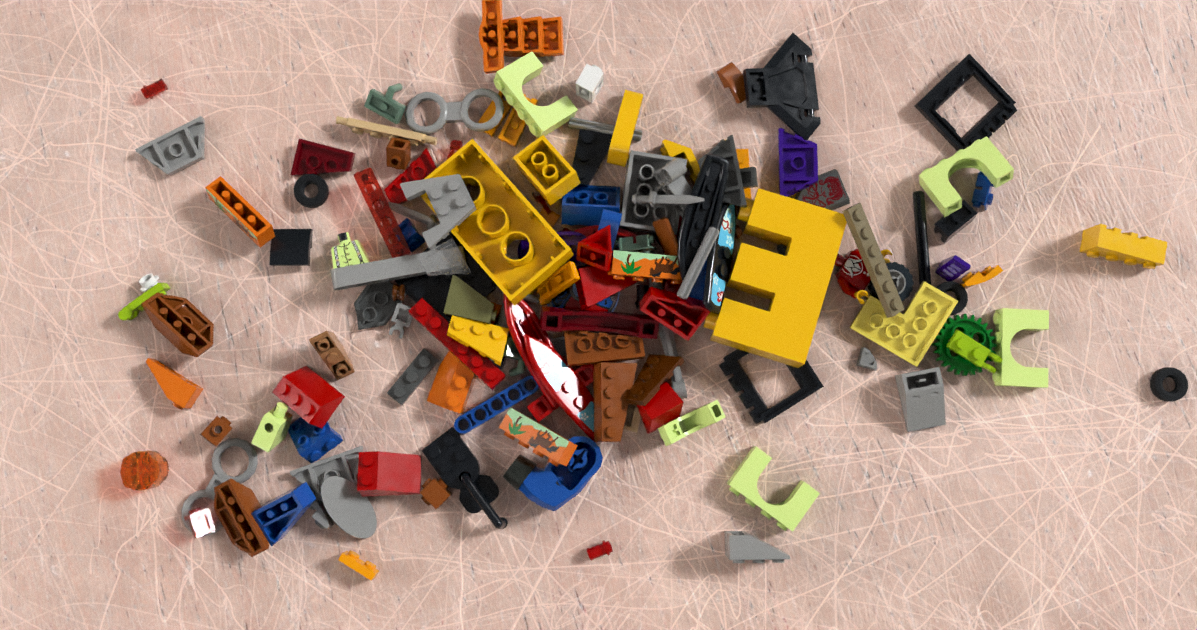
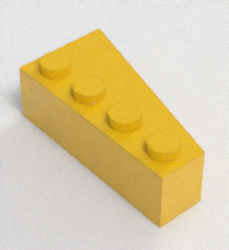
M1104 224L1083 230L1080 252L1086 253L1088 257L1098 258L1101 256L1105 257L1107 261L1121 260L1127 265L1142 264L1143 268L1155 269L1156 266L1164 265L1167 249L1166 241L1148 236L1138 238L1137 233H1121L1122 229L1119 228L1106 229L1107 225Z

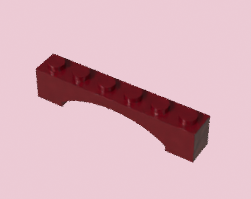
M541 306L539 325L542 331L585 330L626 334L638 338L657 339L659 322L647 314Z

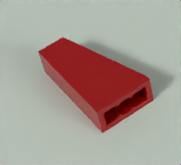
M593 266L579 268L577 271L580 280L575 282L581 310L590 308L638 283V281H632V277H625V280L613 279V276L608 275V272Z

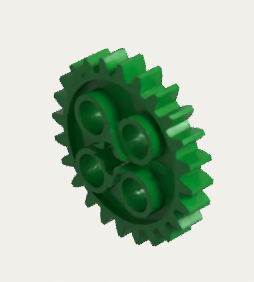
M962 314L961 318L959 315H954L953 319L949 317L947 323L945 322L941 328L939 335L935 338L937 343H933L932 346L937 347V350L933 351V353H939L936 361L942 360L941 367L948 366L947 372L954 370V375L961 373L962 376H967L968 373L975 375V371L978 373L982 372L981 367L974 365L957 353L954 357L950 354V349L946 346L948 339H951L956 328L972 339L973 335L977 334L979 337L978 343L996 354L992 350V347L997 346V344L992 343L996 336L989 335L993 329L986 330L988 323L980 324L982 318H977L974 321V315H970L968 318L967 314ZM987 357L984 362H992L993 360Z

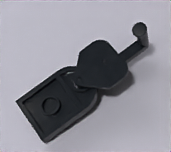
M451 427L424 448L422 452L445 484L451 488L460 489L459 500L469 513L474 514L483 510L496 528H506L508 524L507 519L499 517L490 505L499 495L497 484L490 476L479 475L480 464L455 428Z

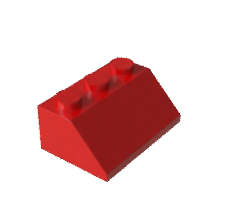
M308 366L283 376L272 391L274 395L306 422L319 428L324 427L345 397Z

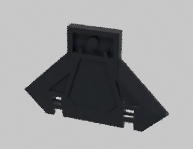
M792 33L764 68L743 70L747 108L767 107L798 136L808 140L821 124L820 117H815L814 111L819 110L814 64L808 62L807 59L808 56H812V49L797 35Z

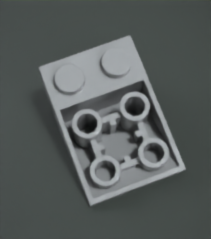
M940 367L895 375L907 432L946 425L944 385Z
M724 531L725 555L729 560H733V563H745V560H752L753 563H764L767 559L772 560L774 563H784V559H790V556L784 551L745 531Z

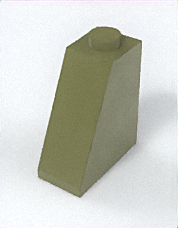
M453 275L443 313L446 316L452 317V315L488 324H491V321L495 322L497 310H494V304L459 277Z

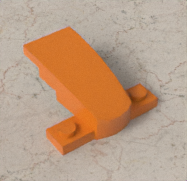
M482 0V22L479 28V41L483 49L484 72L486 74L496 73L504 68V56L523 57L531 51L536 57L564 55L562 17L543 19L541 16L522 19L519 16L503 20L502 0Z

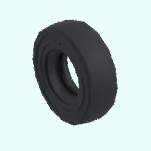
M305 174L295 182L294 196L302 206L317 208L327 200L329 195L328 185L320 176ZM309 184H314L318 187V194L313 198L306 197L304 193L306 186Z
M949 281L936 287L944 293L951 291L956 295L958 303L950 315L962 312L968 302L967 292L962 285Z
M1165 367L1157 370L1152 375L1150 388L1158 399L1173 402L1181 399L1186 394L1188 380L1180 370ZM1167 377L1175 381V389L1171 392L1163 388V380Z

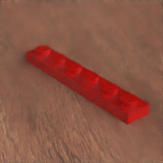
M423 298L408 311L413 318L491 390L506 377L498 367L487 357L480 355L477 350L470 346L466 347L447 336L450 323Z

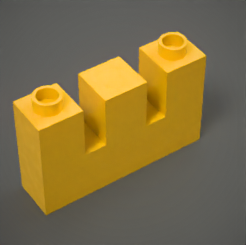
M758 188L754 200L746 198L747 207H740L737 219L746 222L743 233L779 245L783 244L787 246L785 255H781L741 242L727 287L769 299L768 309L766 311L724 298L720 313L710 312L705 319L703 327L713 330L710 337L711 341L800 368L805 364L847 221L842 213Z

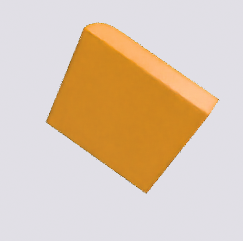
M545 206L539 213L552 228L560 217L559 214Z

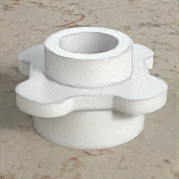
M147 274L139 280L142 286L141 292H145L159 283L157 281L159 279L158 275Z

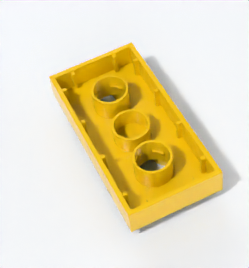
M472 138L425 179L460 174L465 186L480 187V194L473 201L476 210L450 232L515 306L572 258L574 254L564 240ZM427 193L421 195L420 197L435 213ZM515 240H525L529 242L528 253L518 260L508 258V246Z

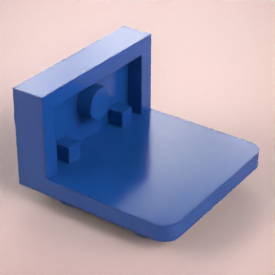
M300 417L290 424L288 430L299 455L311 464L343 441L341 435L330 427L328 421L323 428H319L309 424Z

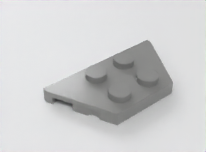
M200 116L135 150L171 176L204 159L205 120Z
M363 446L292 470L290 474L302 484L307 482L316 499L322 502L320 494L321 484L329 476L342 477L357 486L359 452H363Z

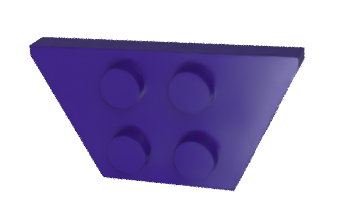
M779 128V194L789 197L818 182L817 144L804 140L796 134L794 136L785 132V129Z

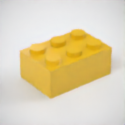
M544 135L512 157L519 171L550 206L580 184L577 172Z

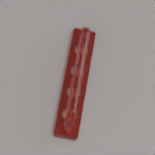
M369 167L355 173L354 178L392 258L409 255L411 253L410 248L372 168Z

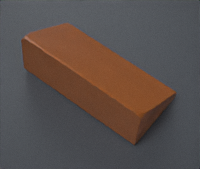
M663 217L654 221L653 226L665 255L677 256L678 242L669 219Z

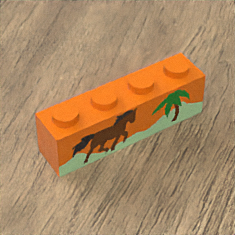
M221 176L205 187L209 199L260 248L275 237L272 225Z
M612 251L608 275L613 276V279L625 280V277H632V281L644 282V279H651L652 283H663V280L670 281L672 285H681L683 282L680 276L677 256Z
M511 407L499 426L500 429L505 431L504 435L512 440L515 438L519 439L518 444L527 449L529 446L534 448L533 453L542 458L544 455L549 457L548 462L557 467L559 464L567 466L578 446Z

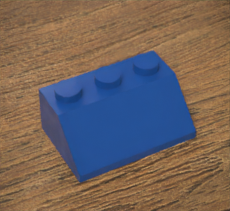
M576 186L562 198L561 224L570 226L599 225L603 209L620 212V187Z

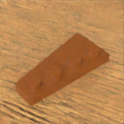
M585 330L564 331L568 367L645 358L643 338L624 335L615 336L601 332L592 333Z

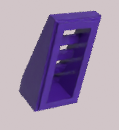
M957 255L942 260L935 273L949 282L954 281L968 271L971 266Z

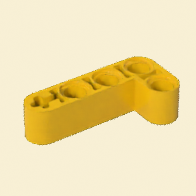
M625 90L609 147L607 163L622 167L626 166L644 94Z

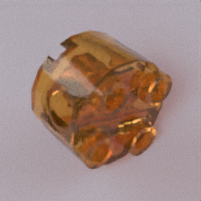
M147 450L131 453L122 460L120 474L123 485L138 491L156 488L166 480L169 466L165 457H162L157 451Z

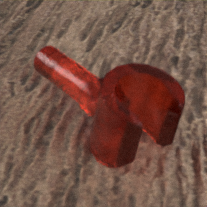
M459 140L451 141L447 159L455 153V150L458 151L462 148L463 142Z
M532 192L535 201L543 206L548 215L552 212L545 199L541 195L535 196L534 192Z

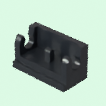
M963 200L962 208L946 217L943 216L934 224V232H939L942 235L941 241L945 244L970 224L976 217L977 212Z

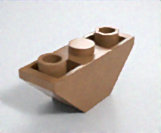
M325 331L309 339V342L337 380L355 372L343 345L334 332Z

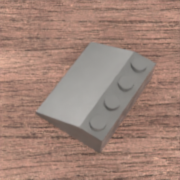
M630 151L627 161L620 210L622 217L619 228L633 232L656 233L653 222L666 217L669 219L674 234L677 235L680 214L673 204H657L656 207H651L649 203L635 205L632 202V196L636 193L639 195H649L650 192L656 191L657 195H666L655 179L654 172L676 157ZM679 158V159H681V160L684 162V164H685V166H686V165H687V159Z

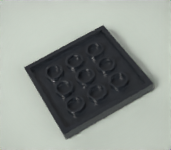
M449 232V235L445 239L442 238L434 249L430 250L427 248L423 252L463 245ZM465 248L466 267L395 280L399 286L401 284L404 285L405 292L415 303L423 298L449 323L451 316H446L443 312L453 275L459 277L485 298L498 287Z

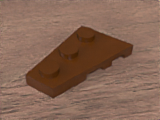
M649 354L626 398L628 404L646 406L660 390V385L663 381L670 379L674 375L672 372L677 366L681 367L683 365L684 359L678 356Z

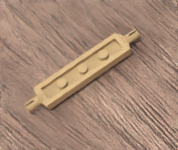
M337 116L336 124L349 127L355 134L363 135L364 132L378 139L387 137L388 140H391L393 137L411 141V146L418 147V144L424 145L425 143L437 144V137L427 136L423 133L349 117Z

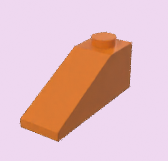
M147 358V365L166 397L173 401L172 405L181 410L183 408H192L203 388L160 361Z

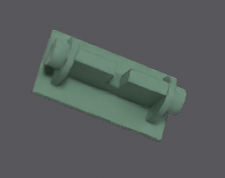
M650 234L636 236V243L633 242V237L619 238V240L615 241L616 248H619L618 251L651 254V250H657L651 244L655 240L654 236H650Z

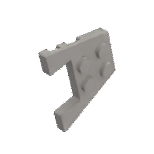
M460 174L400 184L408 201L427 193L440 224L422 232L430 250L434 249L442 238L445 239L456 225L459 226L476 210Z

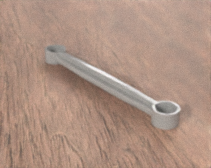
M648 279L649 287L662 289L661 283H652L651 279ZM659 323V334L664 354L666 356H678L673 331ZM677 366L672 372L674 375L671 377V384L678 396L684 399L687 398V391L682 379L680 366Z

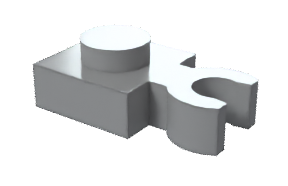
M397 303L391 319L396 324L390 328L389 335H392L393 331L398 329L400 331L399 338L403 337V326L409 327L413 319L408 312L412 307Z

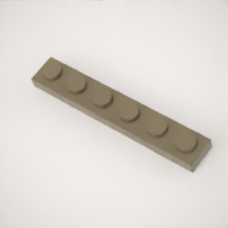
M857 203L842 212L886 317H893L905 308L862 205Z

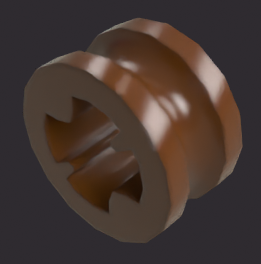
M396 284L393 285L392 299L394 302L397 300L404 302L405 287L403 284L399 287Z

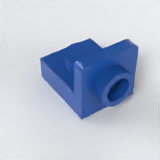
M408 218L393 229L401 244L411 252L415 251L425 242L424 237L418 233L414 224Z

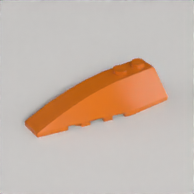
M493 303L495 306L494 310H497L495 322L491 321V324L496 325L502 305ZM449 351L439 365L427 401L463 414L477 376Z

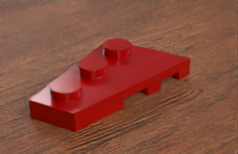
M427 148L402 174L384 189L390 202L400 205L407 202L408 200L400 184L423 180L437 168Z

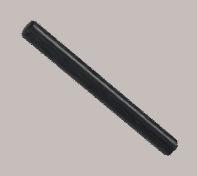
M923 191L913 192L919 284L921 285L925 281L931 285L925 197Z

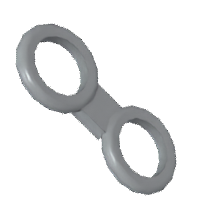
M480 88L473 90L465 96L462 102H445L443 97L436 93L423 92L410 100L406 106L405 118L411 130L426 135L436 133L443 128L445 123L463 122L466 127L473 131L484 132L498 125L503 117L504 106L500 96L490 89ZM479 97L492 99L496 106L494 116L485 123H475L470 120L468 115L470 104ZM422 101H435L440 106L441 111L438 120L427 127L416 124L413 117L416 106Z
M233 438L220 443L214 450L211 459L212 469L215 474L204 490H198L190 494L184 501L181 510L182 521L185 527L193 534L208 536L218 532L223 527L219 518L208 528L197 526L191 518V508L196 500L207 497L214 501V487L229 479H233L241 484L249 480L255 473L258 465L257 453L254 447L245 440ZM231 446L241 447L249 457L247 470L235 477L227 475L223 471L220 461L223 452Z

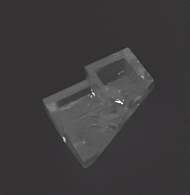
M453 238L418 256L428 276L468 275L471 273Z

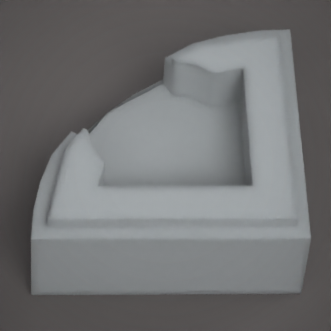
M861 347L856 366L876 371L877 362L873 354L867 348Z

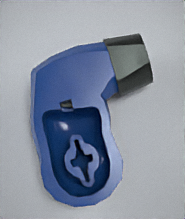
M573 436L569 441L578 446L567 466L559 464L557 467L549 462L545 468H539L536 463L520 454L503 477L516 490L519 489L529 500L542 508L556 511L582 491L591 477L601 467L603 457L600 447L593 440L585 436Z

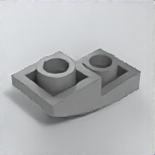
M316 499L309 507L311 510H317L312 516L315 519V524L322 529L331 528L334 525L333 520L327 513L323 502H319Z

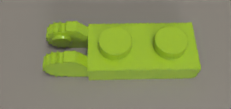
M157 283L120 310L118 314L120 320L126 321L138 317L139 311H145L142 303L156 293L167 295L166 292L171 289L167 283Z
M959 330L954 332L946 346L974 365L982 367L993 374L996 372V369L992 365L985 363V359L988 357L996 363H1001L1003 360L998 355L990 352V349Z

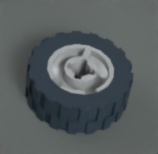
M897 262L886 263L900 299L904 301L913 290V276L910 274L909 269L905 268L902 264ZM870 280L868 290H870L871 296L879 300L873 283Z

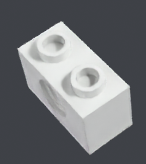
M586 64L576 81V95L591 103L594 102L603 86L604 73L601 68L596 65Z

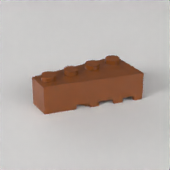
M600 362L593 364L594 442H621L629 405L626 398L633 386L638 363Z

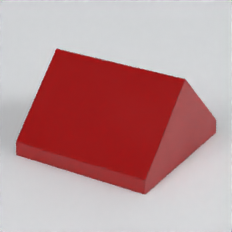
M668 382L660 385V390L646 406L637 405L648 434L680 417L684 402Z

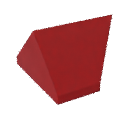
M610 225L578 242L576 260L606 272L610 271L612 246Z

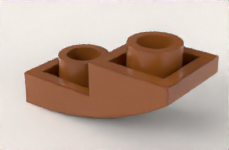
M732 62L716 71L724 88L729 87L736 103L739 104L745 101L744 78L741 71Z

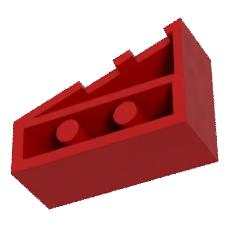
M650 287L640 301V310L687 341H689L710 313L703 305L702 300L691 297L682 299L676 293Z

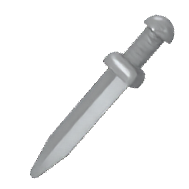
M656 191L650 192L649 195H639L636 193L632 196V202L635 205L649 203L651 207H656L657 204H693L705 201L704 198L692 195H657Z
M382 202L396 213L426 224L427 229L440 224L434 214L430 217L397 203Z

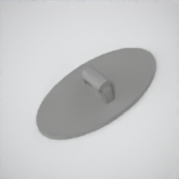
M339 476L325 478L321 484L320 494L323 505L331 519L342 530L354 537H371L376 531L377 520L368 498L362 497L357 491V486L347 479Z

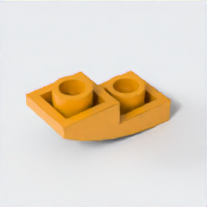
M996 265L994 267L988 266L981 272H969L961 278L962 282L960 285L966 288L986 282L1000 274L1003 270L999 265Z

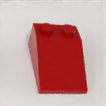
M380 451L359 452L357 491L362 497L420 494L422 456Z

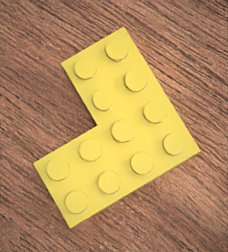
M923 281L903 314L899 312L895 316L887 318L880 300L869 295V298L866 299L849 328L918 367L958 303V300Z

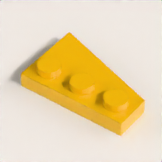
M452 315L447 336L466 347L470 346L477 350L480 355L489 357L495 361L494 363L501 366L509 328Z

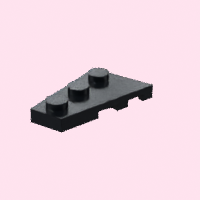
M580 129L572 166L580 180L578 186L588 187L599 166L609 152L612 139L611 134Z

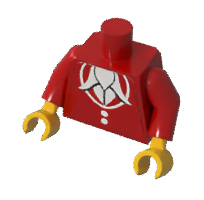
M887 249L881 251L883 258L886 255H893ZM851 250L845 257L837 254L835 265L839 268L835 276L842 292L852 298H857L860 304H864L865 302L861 297L866 296L869 298L865 289L871 279L859 250ZM884 258L885 263H890L889 259Z

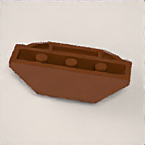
M156 293L142 303V307L154 327L181 353L199 357L213 346L214 324L186 298Z
M229 479L214 487V511L232 544L248 553L251 557L267 550L269 542L251 514L261 506L252 489L233 479Z

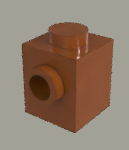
M392 137L386 147L387 167L405 170L411 160V141Z
M216 416L200 435L216 447L233 428L230 427L231 422L227 418ZM216 426L221 428L219 434L214 432Z
M436 477L433 480L429 478L421 486L423 488L420 492L422 495L421 499L428 506L432 505L435 509H438L452 495L447 489L449 486L445 484L442 478L438 479Z

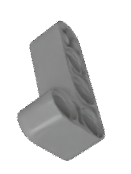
M675 158L654 172L655 179L666 195L691 194L692 188L683 176L687 172V168L681 159ZM673 204L683 218L687 204Z

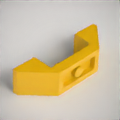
M666 139L663 140L660 148L661 154L676 158L683 156L682 159H687L686 168H689L691 173L690 179L694 185L700 167L692 149Z

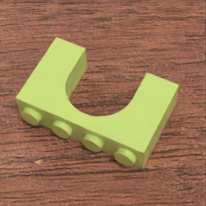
M531 51L497 71L493 82L495 87L504 94L508 104L515 108L519 118L524 120L529 126L530 132L539 138L564 125L570 118H574L578 109L567 95L548 106L534 105L525 98L522 86L539 76L543 68V64Z
M986 136L981 140L974 141L969 147L958 150L948 159H942L934 167L922 171L919 175V184L943 216L946 217L962 208V198L949 182V178L954 172L962 168L978 169L997 188L1013 179L1014 168Z
M997 309L993 316L995 324L993 336H996L993 342L997 344L995 347L996 355L1003 360L1001 363L995 362L996 372L992 373V379L995 382L994 386L1048 388V368L1020 365L1011 355L1010 343L1013 336L1020 330H1049V310Z
M753 446L727 482L731 486L729 490L737 496L742 494L746 497L745 502L753 508L757 505L762 509L760 513L769 520L771 517L778 521L776 525L784 531L789 529L793 532L820 493L800 480L789 497L783 502L777 504L765 502L758 493L757 482L760 474L772 458L758 447Z

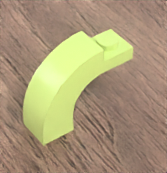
M715 400L658 428V431L665 445L668 446L695 431L725 418V414L718 400Z

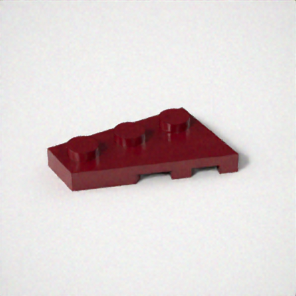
M299 139L290 175L351 172L356 153Z

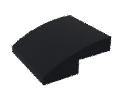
M274 229L275 237L271 240L269 265L310 266L313 229Z

